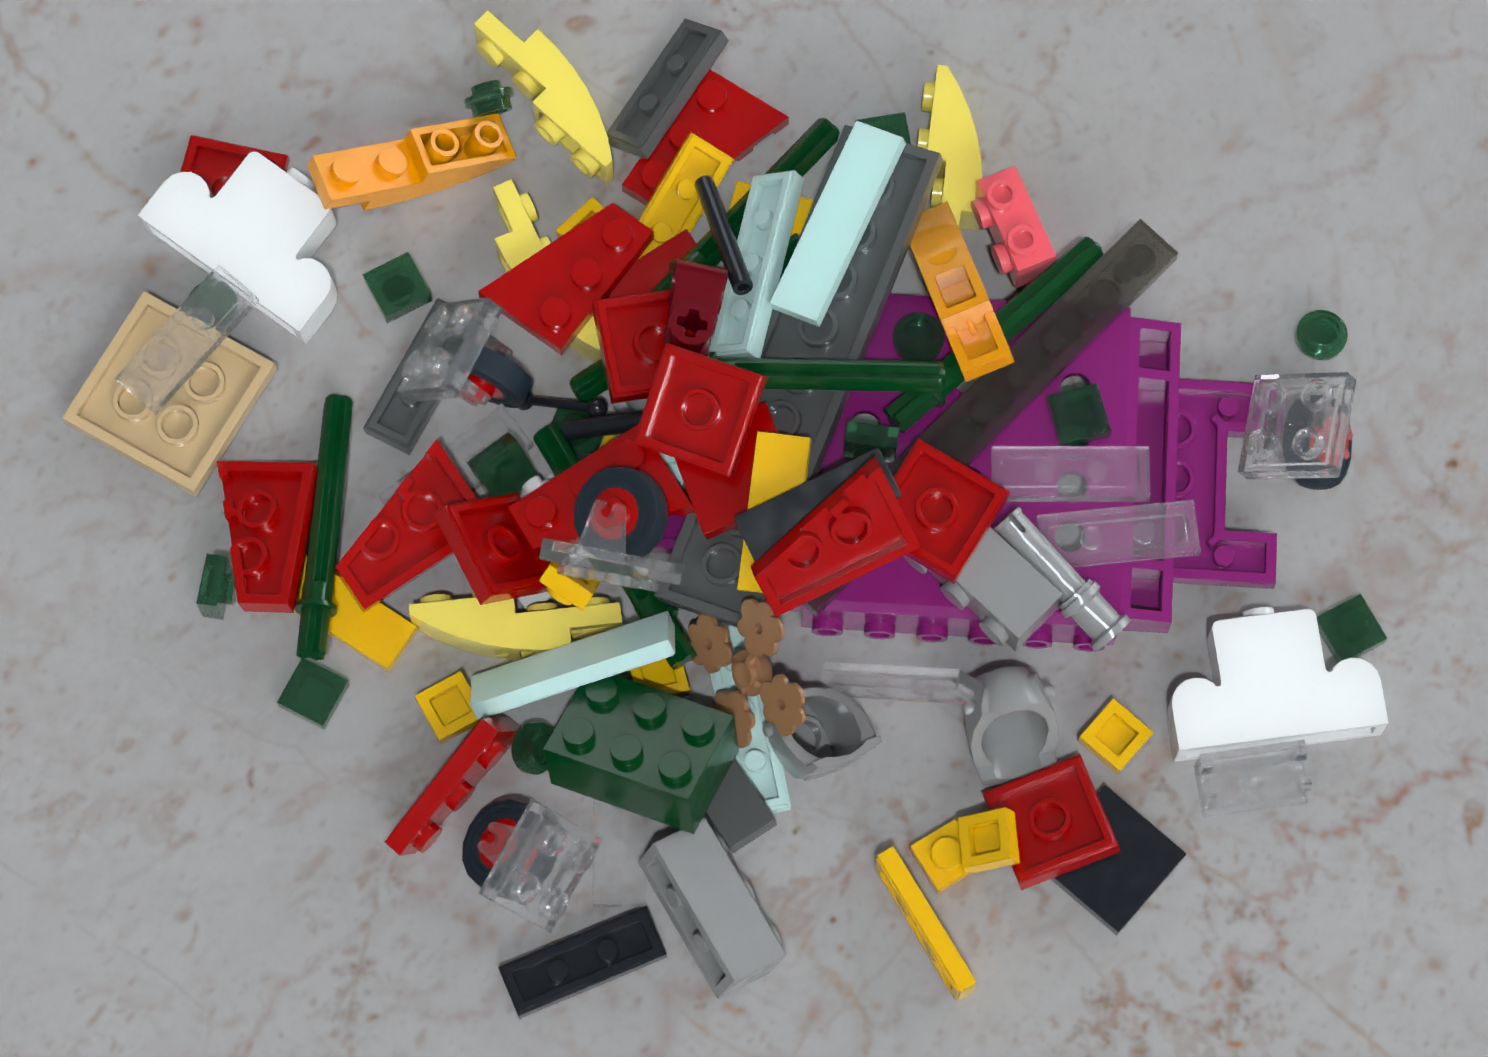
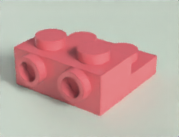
M1016 166L977 180L976 200L971 201V207L980 229L989 228L996 245L991 246L996 266L1002 275L1010 274L1015 288L1024 284L1028 285L1056 261V254Z

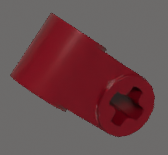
M676 259L667 303L669 311L663 337V348L666 343H670L705 356L707 355L715 330L717 315H719L728 269ZM685 330L693 331V337L686 336Z

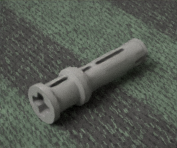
M1019 506L993 529L1063 594L1062 603L1058 606L1061 609L1060 613L1064 618L1072 617L1092 639L1090 646L1095 652L1111 641L1131 621L1126 614L1119 615L1099 593L1101 586L1096 581H1092L1090 578L1085 581L1025 516Z

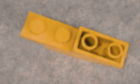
M497 113L410 129L404 139L313 155L307 167L324 210L360 203L363 211L444 190L513 162L517 156L500 115Z
M948 201L923 211L910 247L965 381H971L1014 363L1012 353Z

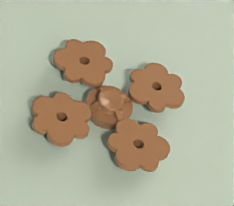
M753 598L744 600L741 604L742 618L737 622V629L740 635L745 637L744 644L746 650L737 652L734 657L730 647L729 631L724 625H718L717 619L699 615L697 623L691 624L688 628V635L692 640L690 644L697 654L696 658L693 659L694 663L697 665L704 664L706 671L711 674L718 672L720 667L731 664L732 677L740 691L736 690L730 693L726 691L718 692L715 695L716 705L711 708L734 716L739 748H745L750 745L752 740L750 729L755 726V717L748 706L745 695L757 696L760 694V698L765 704L763 708L764 718L767 722L774 723L776 730L783 736L793 734L796 726L803 724L806 720L803 710L805 702L803 689L797 683H789L788 678L784 674L775 675L772 679V667L766 657L777 654V642L783 639L785 633L784 625L778 617H775L767 601L759 603Z

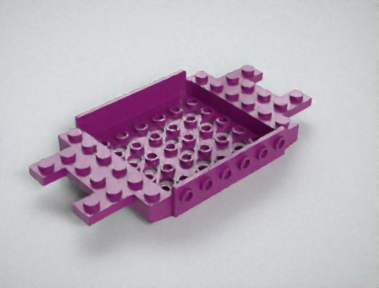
M890 294L864 360L940 361L953 349L931 296ZM990 300L994 313L1009 302ZM1054 303L1008 343L1015 362L983 375L986 379L987 387L982 394L974 397L966 396L957 387L945 397L946 404L942 408L935 406L904 434L896 426L893 427L888 422V416L883 411L904 391H851L818 474L820 476L879 447L894 477L919 438L1010 491L1009 498L992 523L991 528L994 529L1019 506L1025 516L1085 581L1089 578L1092 581H1096L1101 586L1099 593L1119 615L1126 614L1131 619L1122 631L1168 633L1172 623L1173 583L1274 589L1277 533L1225 530L1228 437L1278 439L1280 434L1281 385L1180 379L1181 323L1131 317V308ZM1078 376L1088 382L1091 393L1082 402H1070L1061 393V383L1068 377ZM859 414L874 416L880 423V432L870 440L856 438L850 430V423L854 417ZM963 420H974L983 427L985 436L975 446L962 445L954 435L956 425ZM1067 426L1081 427L1087 433L1089 443L1082 451L1069 452L1059 443L1058 435L1060 431ZM1068 475L1081 478L1087 487L1085 497L1078 502L1063 500L1058 495L1056 485L1061 478ZM677 514L668 516V524L662 540L650 553H672L687 515L678 517ZM1070 525L1080 529L1085 537L1084 546L1074 553L1060 550L1054 540V535L1059 528ZM904 556L790 610L802 612L801 627L812 628L811 632L820 636H840L843 634V630L864 631L865 637L881 640L892 639L895 637V633L916 634V639L923 642L947 641L948 636L968 637V641L975 645H997L979 627V623L982 620L967 606L963 610L955 607L941 592L940 587L943 584L929 571L925 574L918 572L906 561ZM1060 608L1022 645L1027 648L1043 649L1051 647L1052 642L1073 643V648L1076 650L1095 652L1090 646L1092 639L1072 617L1064 618L1060 613ZM1115 636L1111 641H1109L1106 645H1113V644H1114V641H1115V639H1116V636Z

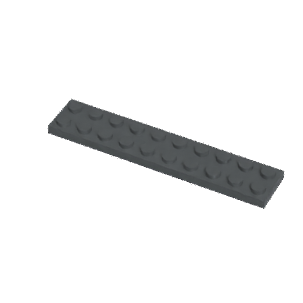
M844 125L797 244L853 129L852 126ZM906 143L820 327L772 309L761 358L864 360L943 163L940 153ZM764 389L759 404L767 403L779 434L810 437L812 439L807 482L816 478L851 391ZM688 514L654 596L663 603L698 615L710 616L719 622L736 628L738 620L742 618L741 604L744 600L753 598L759 603L767 601L764 594L737 590L744 540L739 528H734L707 540L703 535L696 514Z

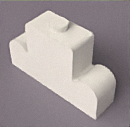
M251 152L215 197L207 183L199 175L192 172H179L171 175L163 182L137 215L147 231L304 344L309 342L337 303V290L328 269L321 262L311 259L336 227L337 220L332 209L324 210L319 195L312 191L315 187L314 183L293 167L286 173L260 153Z
M1258 607L1244 611L1243 617L1215 621L1207 637L1213 682L1205 678L1185 680L1176 688L1167 708V724L1174 762L1379 736L1389 723L1381 679L1378 671L1371 663L1361 658H1348L1335 665L1331 672L1326 670L1317 617L1311 609L1274 613V608Z

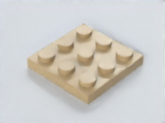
M143 291L62 419L67 426L197 497L216 467L217 461H220L277 371L275 363Z

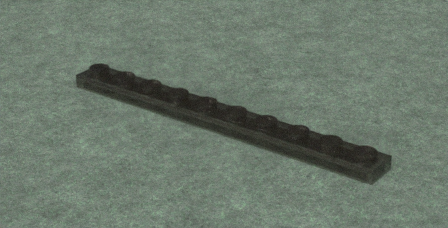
M1139 219L1009 348L1015 362L980 376L919 439L968 467L1177 260L1178 252L1142 219ZM916 441L888 467L893 477ZM852 581L803 605L817 617Z

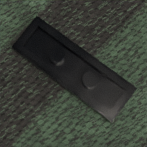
M879 447L734 517L754 561L756 562L875 455L897 499L901 498L902 494Z
M645 906L498 968L518 1018L521 1019L667 958V953L648 908Z

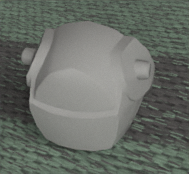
M1029 666L1001 667L970 678L967 681L965 703L962 704V710L965 715L966 735L971 756L983 786L1003 785L1057 763L1055 750L1059 726L1049 700L1050 697L1055 695L1053 685L1043 686L1038 672H1033Z
M820 687L803 689L805 695L803 710L806 720L803 724L796 726L793 734L783 736L776 730L774 723L769 722L762 728L763 734L768 737L769 743L782 766L794 778L804 779V781L835 773L851 765L882 742L881 735H875L864 712L847 695L833 687L826 689Z

